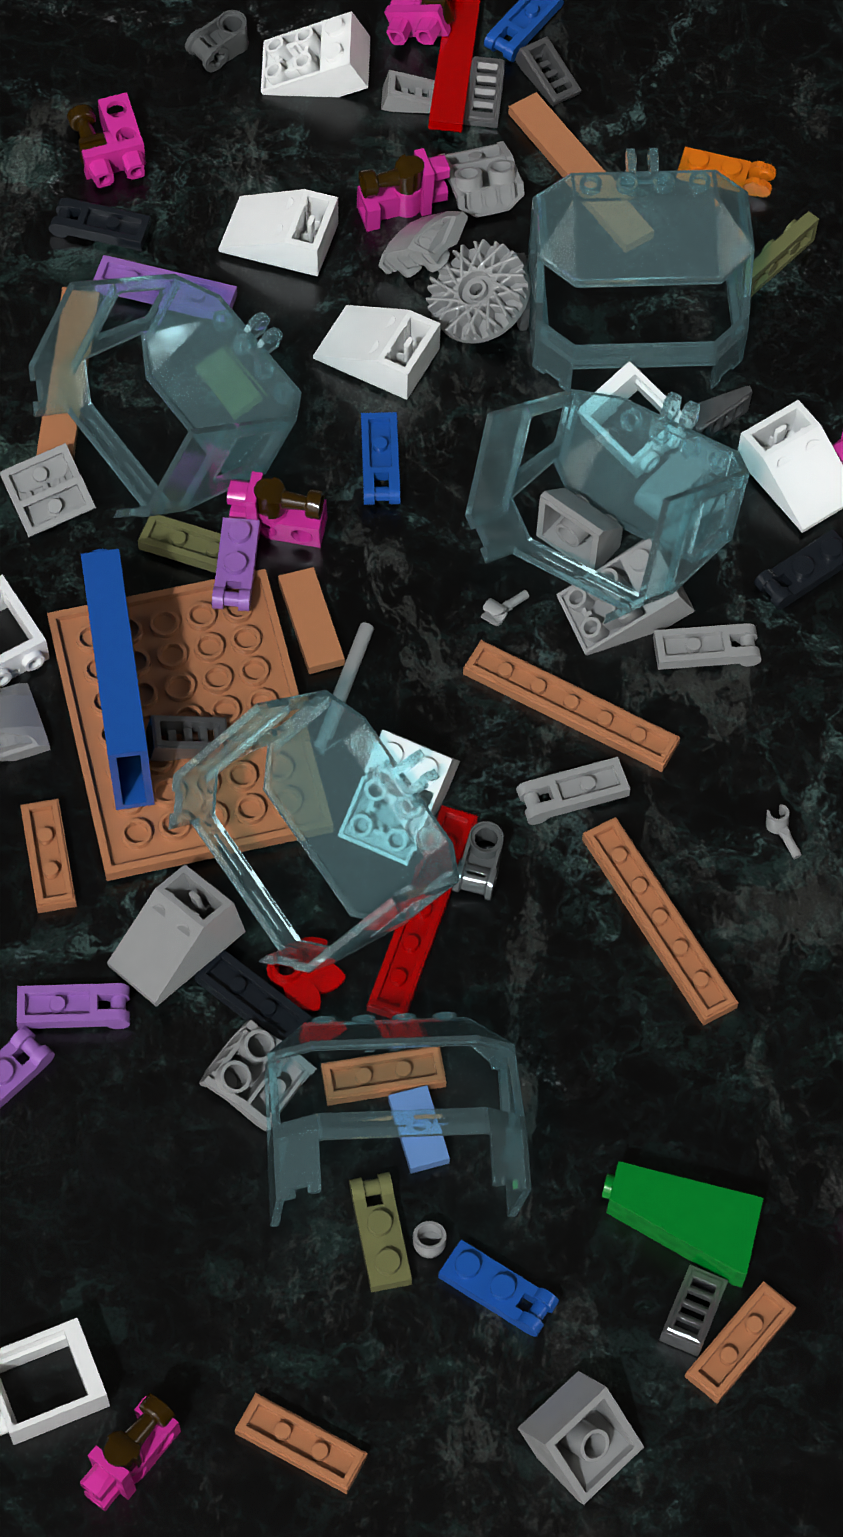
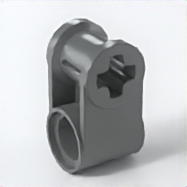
M237 10L223 12L220 16L190 34L185 43L186 51L191 55H196L203 62L202 65L208 72L219 70L225 63L248 49L249 38L246 17Z
M483 821L472 827L463 857L460 858L457 867L453 892L459 893L460 890L484 895L485 900L491 901L503 850L504 835L502 829L497 824ZM480 841H490L495 846L490 849H482L477 843Z

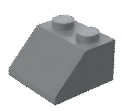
M566 488L544 491L540 495L536 536L579 566L592 573L601 568L619 549L623 527L613 516L603 514L590 505L585 497L579 494L575 495Z
M579 1371L518 1427V1430L537 1459L583 1505L644 1448L608 1388Z

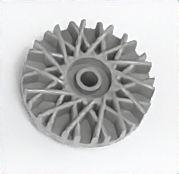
M482 239L480 244L477 241H473L475 248L470 250L462 244L460 245V253L457 250H453L455 258L451 262L447 261L438 270L440 274L438 278L435 279L430 276L432 285H429L427 289L432 296L426 297V301L429 303L427 306L428 310L433 315L431 316L432 319L441 323L440 329L452 339L463 343H481L492 340L510 329L524 312L530 296L531 284L529 273L513 250L510 251L503 243L499 244L497 241H494V246H491L486 240Z

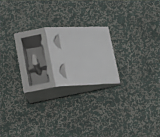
M648 538L556 594L587 656L653 634L654 630H664L695 611L665 551L651 538Z
M184 864L154 889L107 964L157 1007L246 931L234 902Z

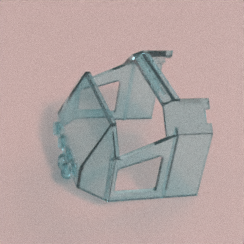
M635 148L626 149V172L570 173L535 195L532 201L527 271L531 284L529 329L532 366L542 374L547 372L558 380L559 386L569 394L573 369L622 368L629 361L636 368L713 366L710 378V388L712 390L730 368L734 369L742 362L748 335L755 247L749 198L746 190L717 170L659 171L657 148H649L646 158L648 171H636L637 154L635 153ZM544 265L575 288L722 284L726 280L731 327L715 341L575 345L548 324Z
M176 274L70 282L29 363L30 381H36L38 401L33 402L34 417L68 413L141 505L118 509L113 518L129 516L149 517L187 511L228 491L231 479L249 481L252 471L266 474L297 421L302 392L269 354L279 346L283 333L279 328L267 329L270 318L266 313L261 311L254 314L249 320L250 322L245 325L221 295ZM160 290L149 313L145 317L100 333L121 293ZM141 335L146 380L188 430L159 486L94 407L90 398L86 359Z
M569 389L487 414L465 517L471 530L476 528L484 546L480 551L486 563L513 554L619 608L606 614L604 622L606 624L672 595L726 543L732 540L750 473L739 451L692 430L698 422L701 408L700 404L692 400L685 404L679 423H677L674 419L679 414L682 396L672 391L664 399L663 407L660 414L621 396ZM562 408L554 442L520 466L532 417ZM554 462L566 489L575 495L579 494L585 497L590 505L603 514L613 516L624 530L644 540L648 538L653 540L640 592L532 539L513 498Z
M327 690L255 704L173 774L172 791L176 793L174 813H170L168 830L192 824L278 949L277 952L262 958L259 961L261 963L294 967V970L308 973L331 965L398 927L403 926L460 881L453 842L418 794L440 777L435 769L427 771L411 784L405 773L423 762L426 758L424 753L419 749L397 764L366 718ZM300 709L282 725L272 729L288 716L290 711ZM266 745L264 792L351 917L363 919L330 946L300 939L215 815L218 774L233 761Z
M452 1012L436 1013L432 1015V1018L416 1019V1015L409 1013L394 1015L392 1020H376V1017L373 1015H359L353 1017L352 1021L337 1022L334 1017L321 1016L313 1018L311 1022L302 1024L267 1053L264 1087L270 1227L279 1226L284 1201L295 1199V1190L307 1187L308 1193L316 1194L321 1192L319 1141L487 1134L489 1135L492 1185L499 1187L505 1185L506 1182L508 1217L517 1216L531 1192L527 1128L515 1044L468 1017H456V1014ZM471 1046L490 1062L491 1069L498 1070L500 1110L490 1107L316 1113L283 1123L280 1122L277 1077L281 1076L282 1067L291 1057L312 1051L364 1049L365 1052H374L375 1049L387 1048L390 1051H399L400 1048Z

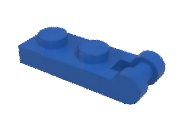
M519 0L487 34L484 40V47L493 52L498 50L503 53L505 59L514 62L519 49L526 46L564 5V0ZM508 35L512 37V39L508 41L504 39V37Z
M397 412L361 413L364 505H375V501H389V504H400ZM374 481H388L389 487H374Z
M462 1239L438 1275L439 1279L534 1337H537L543 1328L542 1320L547 1312L552 1313L559 1303V1299L550 1291L535 1286ZM523 1299L533 1304L528 1312L518 1308Z

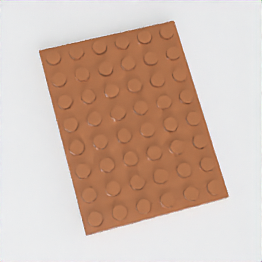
M266 569L255 571L250 611H238V607L224 606L223 610L212 609V593L215 579L126 597L145 735L151 715L226 717L230 747L228 754L171 761H149L155 805L116 810L88 605L47 613L107 881L334 832L332 816ZM227 589L226 591L239 592L240 589ZM208 730V742H215L213 730ZM192 732L193 741H199L198 732ZM176 734L177 741H183L182 734ZM166 735L161 736L162 740H166Z

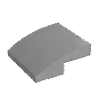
M66 443L0 471L2 481L29 538L96 509Z

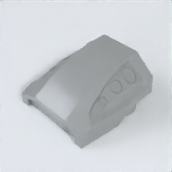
M504 141L497 142L494 145L445 155L450 167V178H447L455 195L458 209L476 218L509 211L525 195L524 182L520 177L513 155Z
M446 211L421 217L410 222L389 242L382 253L378 266L386 274H391L398 270L406 278L415 275L422 266L430 272L438 271L449 259L450 253L448 249L458 243L468 216L463 211Z
M17 683L0 688V761H17L51 750L28 683Z
M249 1020L225 1044L206 1069L199 1084L224 1098L256 1126L269 1132L274 1127V1122L301 1085L317 1068L286 1042L268 1033L252 1020Z

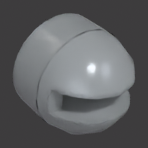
M433 1221L420 1223L413 1232V1245L416 1252L425 1258H434L440 1255L446 1245V1231L443 1226Z

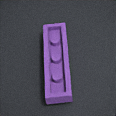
M103 255L92 281L93 289H97L98 292L224 322L228 321L237 297V286Z

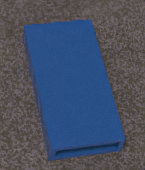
M96 549L89 553H82L81 561L116 810L155 805L119 549Z

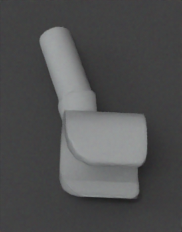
M523 590L502 604L489 598L483 605L485 612L481 615V618L492 625H501L513 607L529 598L528 592Z
M780 804L779 815L781 819L773 818L770 811L767 810L766 828L773 834H779L792 858L797 859L802 854L788 828L790 812L785 805Z

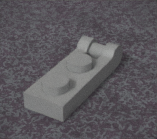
M751 623L654 630L653 642L658 670L741 664L746 667L757 665L761 662L760 648L755 646V641L758 638L756 626ZM736 641L740 644V647H732L731 642Z
M615 757L523 782L516 788L520 801L526 804L525 815L528 823L536 825L543 823L550 817L628 797L630 786L619 758ZM549 793L551 800L541 802L539 796Z

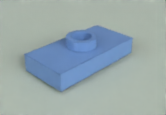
M425 1085L388 1095V1101L410 1174L449 1164L450 1157L428 1086Z

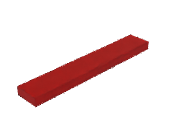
M451 0L450 2L455 17L454 21L449 24L451 27L449 36L441 37L428 129L462 132L481 0Z
M441 805L367 1003V1011L403 1023L405 1022L452 894L455 874L460 858L463 857L469 832L478 823V816Z

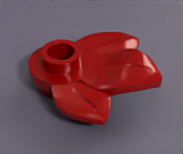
M306 937L300 939L291 950H282L275 953L267 963V976L271 983L279 988H283L285 997L304 1011L320 1010V994L335 990L345 981V974L332 962L324 959L328 941L323 938ZM283 967H290L294 970L290 975H282L279 971Z

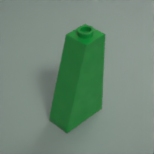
M618 1161L616 1174L607 1173L602 1197L609 1199L606 1213L712 1274L728 1280V1283L733 1286L742 1288L747 1276L763 1198Z

